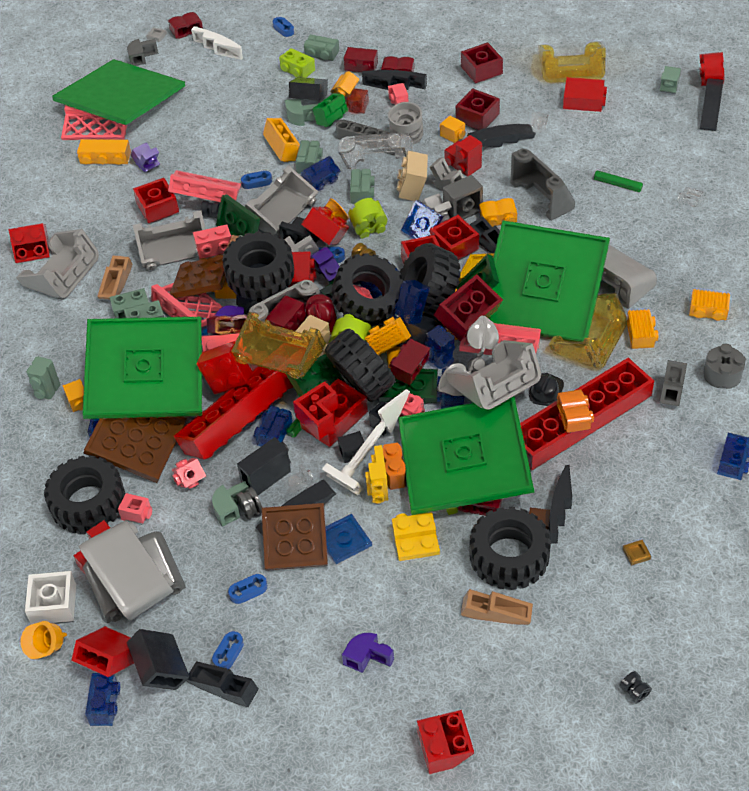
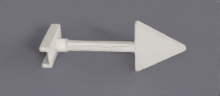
M406 389L379 409L378 414L381 422L375 427L342 471L326 463L322 470L327 473L326 476L357 496L361 493V486L351 477L386 428L388 432L392 433L410 391Z

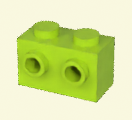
M290 48L279 57L280 69L293 74L295 77L307 78L315 71L314 58Z

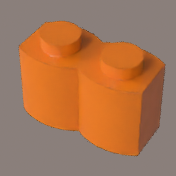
M582 390L558 393L557 406L566 432L590 429L591 423L594 422V415L588 409L587 395H584Z
M398 442L384 444L382 449L387 486L390 490L405 488L406 472L402 448Z

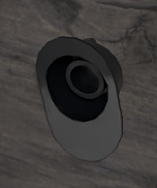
M541 373L540 380L530 387V401L533 404L549 406L556 402L558 393H561L564 388L563 380L549 373Z

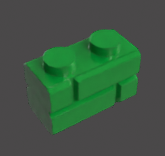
M333 93L313 107L312 110L316 124L330 127L335 120L343 118V114L348 111L343 94Z

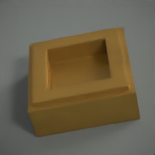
M643 540L623 545V551L631 566L651 560V554Z

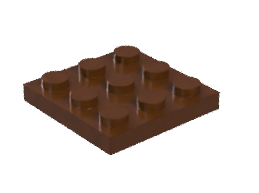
M217 255L208 259L202 258L193 262L187 261L180 264L170 295L177 299L221 290L226 279L222 261L224 255Z
M324 503L262 508L265 571L328 566Z

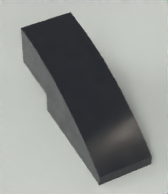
M482 216L472 222L470 226L479 233V244L490 253H495L500 230L496 225L492 227Z
M198 661L193 665L189 672L190 677L186 680L201 690L245 707H249L259 690L251 678L234 675L231 669Z

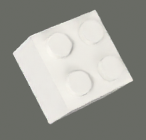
M71 571L28 575L25 613L30 624L41 621H48L50 623L74 621L77 584Z

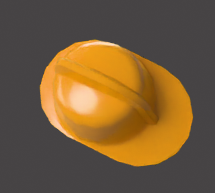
M330 198L325 206L333 211V215L336 217L340 216L347 221L349 217L344 209L334 199Z
M48 621L31 624L22 632V651L30 659L49 656L62 647L67 633L62 632V629L57 624Z

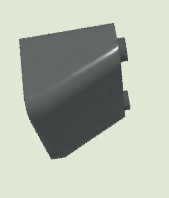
M524 148L512 153L511 184L515 188L518 185H523L526 189L535 186L550 200V203H548L549 210L546 212V217L552 221L575 208V200L563 180L538 157Z
M154 531L138 538L163 575L167 573L174 584L171 587L174 591L171 594L176 595L182 589H185V583L163 534L159 531ZM87 561L83 569L106 622L119 621L123 617L122 612Z

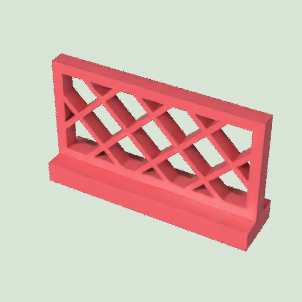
M65 105L66 115L61 135L62 140L125 139L127 125L117 124L111 120L102 124L99 121L105 118ZM69 119H77L73 124L69 123ZM86 119H92L88 124L84 122ZM96 123L99 125L95 130L90 128ZM111 123L115 125L110 130L106 128ZM79 124H82L84 126L79 130L75 128ZM87 129L90 131L88 135H82ZM103 129L106 131L103 135L97 134ZM118 129L121 131V135L113 134ZM71 130L75 132L72 135H67V133Z
M176 170L170 176L168 192L221 202V197L225 194L237 200L241 183Z
M173 283L164 287L158 284L151 286V301L159 300L162 310L170 317L206 318L202 320V327L207 325V318L216 314L211 313L212 311L217 312L223 307L206 293L197 294L200 297L187 296L175 299L168 293V291H171ZM188 301L198 302V304L188 303ZM199 310H207L209 312H199Z
M494 323L499 334L498 343L503 340L533 343L535 353L537 354L541 329ZM467 336L461 341L459 351L479 353L481 351V348L475 349L469 346ZM485 348L483 354L492 355V349Z

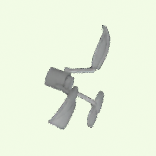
M480 316L468 330L467 340L470 346L475 349L481 348L476 358L468 361V372L461 363L450 365L440 378L438 391L453 396H462L461 392L449 384L445 372L458 367L463 369L465 373L471 374V372L474 373L486 367V363L481 358V355L484 353L485 348L493 349L499 341L498 330L490 319ZM523 390L522 392L516 394L515 396H519V395L523 394V393L525 392V390Z

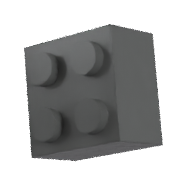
M473 175L443 187V203L449 201L452 206L448 211L449 217L452 218L459 215L466 219L480 213L479 204L483 203V186Z

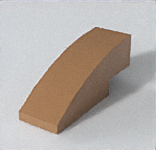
M112 256L110 266H106L97 296L99 299L110 300L109 297L119 295L122 292L133 265L129 257Z
M469 589L463 597L461 615L477 620L529 625L531 623L533 604L493 591L490 595Z

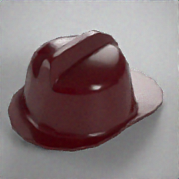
M323 294L311 296L305 305L306 316L312 315L328 322L331 335L337 320L332 300Z

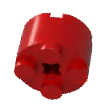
M723 52L699 54L701 86H706L707 79L724 80Z

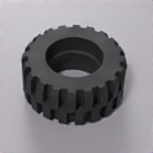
M260 231L254 234L247 233L243 237H237L236 241H232L224 251L222 261L226 282L237 295L241 294L244 298L250 297L252 300H257V298L267 299V297L285 290L286 286L288 287L294 278L292 249L283 238L276 234L271 235L270 232L261 233ZM256 263H268V264H269V265L264 266V267H261V268H250V267H249V266H251V265H253V264H256Z
M426 243L416 247L415 251L409 254V258L405 260L404 266L400 270L401 279L404 280L405 285L404 296L400 304L408 310L430 317L434 316L439 305L455 292L456 287L459 285L458 280L461 275L459 269L461 267L454 253L433 243Z
M363 253L362 256L357 254L352 256V259H346L338 268L331 288L332 301L334 305L337 304L336 309L339 313H343V317L345 314H351L355 318L371 324V326H377L379 322L383 324L387 320L388 314L397 311L404 296V280L401 279L400 271H396V266L393 263H388L386 258L381 259L379 255L375 254L370 256L369 253ZM357 281L370 282L378 287L383 297L377 299L364 297L356 291L353 283Z
M345 329L325 347V353L332 364L358 392L367 397L368 401H376L394 385L395 377L391 370L355 331Z
M90 455L86 458L85 456H78V459L74 460L71 458L67 460V463L60 464L57 470H53L50 474V479H47L45 483L46 488L44 489L45 501L54 522L64 530L68 529L72 533H76L77 530L80 534H87L88 530L103 520L107 524L110 521L114 522L118 518V508L126 494L120 474L115 469V466L104 458L99 457L97 459L96 456ZM90 486L101 488L99 493L89 500L82 502L69 500L76 491Z
M509 507V509L497 508L495 512L493 510L487 512L486 517L481 516L477 520V524L473 525L469 540V557L473 570L477 571V576L481 580L486 578V583L491 586L497 584L500 589H504L507 586L510 587V590H516L517 586L520 585L522 588L528 587L530 581L532 583L537 582L539 575L543 576L546 572L550 558V533L545 528L544 522L538 520V516L535 514H528L527 510L522 508L516 510L515 507ZM502 539H516L524 543L529 550L516 557H506L496 553L491 546Z

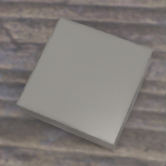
M153 27L146 35V38L148 40L155 39L156 42H160L167 32L166 30Z

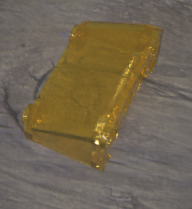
M600 41L588 43L585 46L584 55L554 56L552 46L546 44L538 45L542 77L546 82H566V77L601 79L605 75L606 48Z
M598 294L589 338H585L583 342H572L563 340L561 336H554L549 343L552 352L593 368H603L627 325V317L617 294Z
M249 312L231 351L236 357V361L241 364L249 363L286 373L296 379L304 377L325 348L326 343L320 330L311 327L309 331L303 330L302 333L271 325L269 320H265V322L260 321L257 313Z

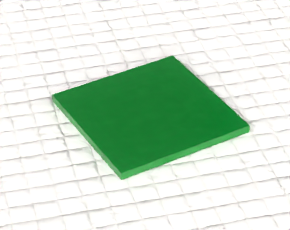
M113 59L52 95V98L55 102L127 125L184 88L185 81Z
M502 220L493 257L499 283L493 290L503 301L497 311L488 319L497 324L541 329L540 336L587 344L610 238Z
M201 317L87 319L83 419L202 416V373L196 364L202 354Z
M514 396L492 409H483L475 403L398 418L412 515L535 493Z

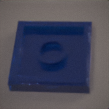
M415 200L401 231L413 239L430 236V229L439 225L444 216L420 200Z
M353 514L326 526L327 551L336 564L372 546L371 540Z

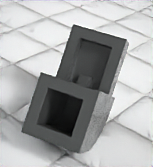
M136 39L127 46L130 64L134 66L146 64V56L159 54L155 39L142 42Z
M668 360L660 403L680 406L687 363Z

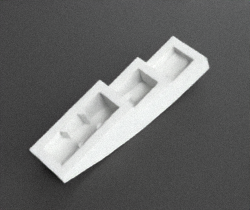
M192 28L193 42L203 43L204 48L214 50L216 55L243 59L241 46L234 41L206 29Z

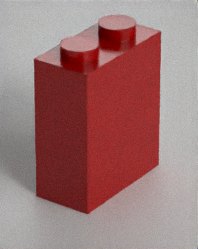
M566 77L563 109L601 112L602 106H605L607 87L604 86L605 80Z
M104 626L76 640L71 661L110 677L134 664L127 645V641L131 637Z

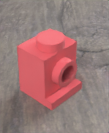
M403 83L388 86L389 100H391L392 104L409 102L408 93Z
M128 493L125 494L118 508L121 520L123 521L129 520L143 524L145 519H150L152 515V507L148 498Z

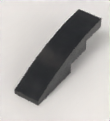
M400 70L363 71L362 82L363 85L388 90V86L401 83L404 84L406 90H409L410 87L425 90L427 87V74Z
M707 79L700 124L701 130H717L724 80Z
M507 124L480 129L468 133L467 137L469 135L482 142L483 147L499 148L502 147L503 142L518 143L520 138L532 139L536 133L530 124Z
M565 465L558 479L552 499L549 521L551 544H558V526H565V509H571L570 465Z
M323 479L297 494L282 506L324 503L325 505L337 493ZM261 522L256 526V529L263 536V526Z

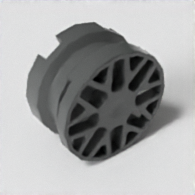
M252 487L246 489L244 493L239 492L236 494L238 504L247 519L253 518L254 514L259 515L262 513L261 502Z

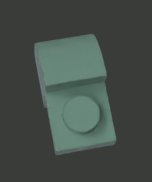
M665 66L664 73L661 76L660 91L676 93L681 68Z
M301 99L285 100L288 121L297 126H305V121L315 120L312 109L318 104L302 106Z
M245 481L232 486L228 490H226L224 485H221L214 492L212 504L215 516L222 527L240 518L236 494L239 492L244 493L249 488Z

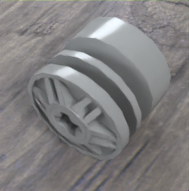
M401 102L391 107L388 112L390 132L407 137L409 146L418 143L423 137L421 108L411 102Z

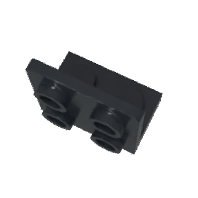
M296 217L292 224L282 221L279 225L280 237L286 239L290 236L295 244L309 235L315 244L320 239L301 225L305 220L304 218Z

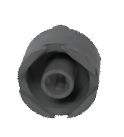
M727 343L711 349L707 353L704 365L705 380L716 388L726 387V389L736 387L741 382L746 357Z

